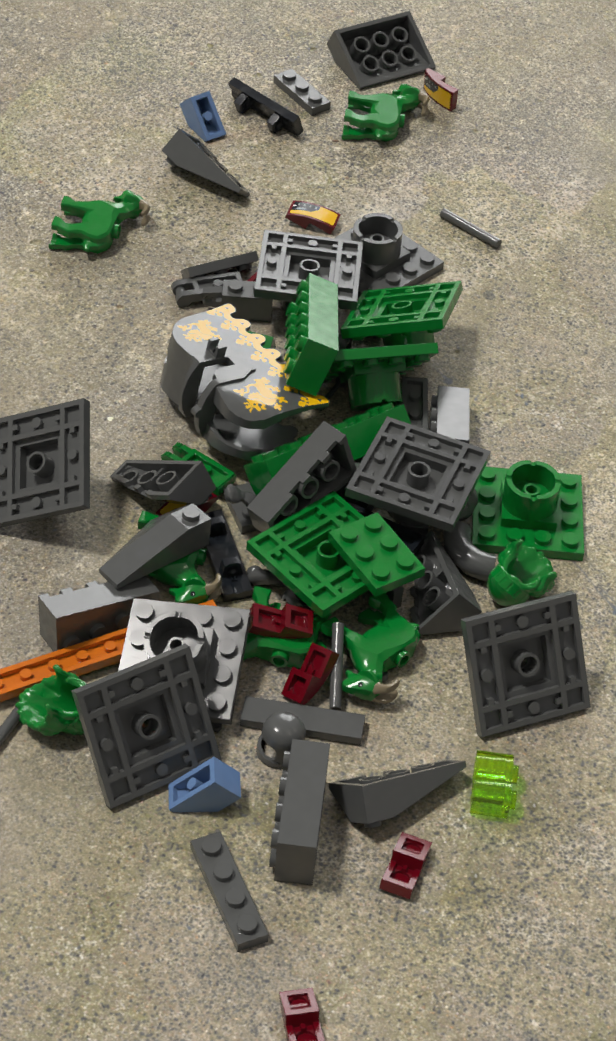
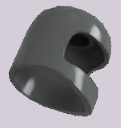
M276 712L270 715L264 722L262 734L258 738L256 747L258 759L268 766L281 768L284 751H291L292 739L305 740L306 729L303 721L298 716L289 712ZM263 740L276 751L274 758L267 757L261 747Z

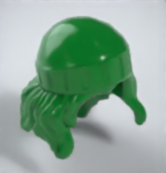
M516 540L507 545L498 555L499 564L490 571L488 576V593L497 604L503 607L525 603L530 597L539 598L553 589L555 585L554 580L557 578V573L553 571L551 561L544 557L542 551L537 552L536 547L521 546L523 540Z
M55 664L53 669L56 675L43 678L41 683L35 684L31 688H26L19 694L20 701L15 706L19 709L16 713L20 716L19 721L23 725H27L45 736L57 735L61 731L72 735H85L72 690L84 686L86 683L76 674L66 672L59 665Z

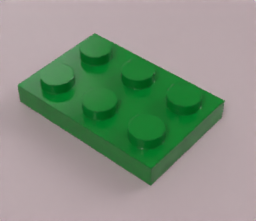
M378 512L330 531L328 534V541L375 597L425 575V567Z

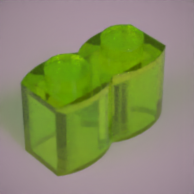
M477 750L473 770L470 814L507 819L509 809L515 810L517 791L512 790V784H517L519 766L513 765L514 755Z

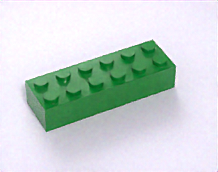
M309 273L306 280L300 281L296 291L298 297L295 303L290 302L285 316L288 318L285 327H287L285 338H287L284 349L287 351L284 356L286 364L283 373H286V385L316 396L339 351L338 284Z
M391 402L370 408L363 414L343 419V422L332 424L331 426L346 435L353 459L356 460L365 456L386 417L411 424L404 404L393 406ZM312 433L297 438V441L279 445L274 448L275 450L251 457L252 462L243 467L256 496Z

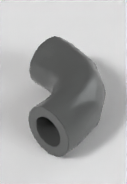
M457 521L452 533L445 530L443 532L444 549L455 566L464 574L487 582L490 571L495 567L497 555L481 551L471 542L472 529L465 522Z

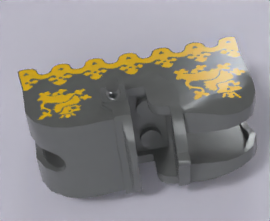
M228 303L205 312L181 318L174 324L167 348V356L163 365L160 385L165 394L179 406V411L185 417L194 416L196 431L211 446L225 454L252 461V456L263 452L267 453L275 450L274 448L279 445L297 441L294 438L298 435V429L291 425L279 424L282 419L315 408L328 407L330 401L325 396H314L286 385V373H283L285 364L277 362L281 357L280 351L273 348H263L262 346L265 345L266 338L258 333H248L247 331L250 330L251 323L245 319L233 318L232 316L235 315L236 309L232 304Z

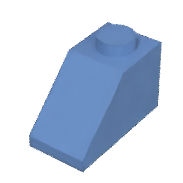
M210 91L190 97L180 103L187 125L202 140L207 142L226 135Z
M212 757L168 784L169 810L172 812H219L241 798L240 772L216 757Z

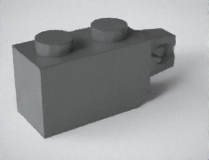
M224 279L223 286L204 287L203 305L219 307L229 303L236 309L235 315L232 316L235 319L270 323L272 321L273 299L265 300L254 297L256 282Z

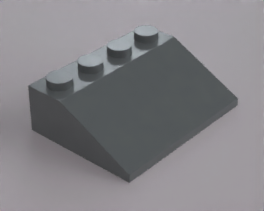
M410 11L334 30L327 42L335 63L359 90L425 72L427 68L431 70L436 68Z

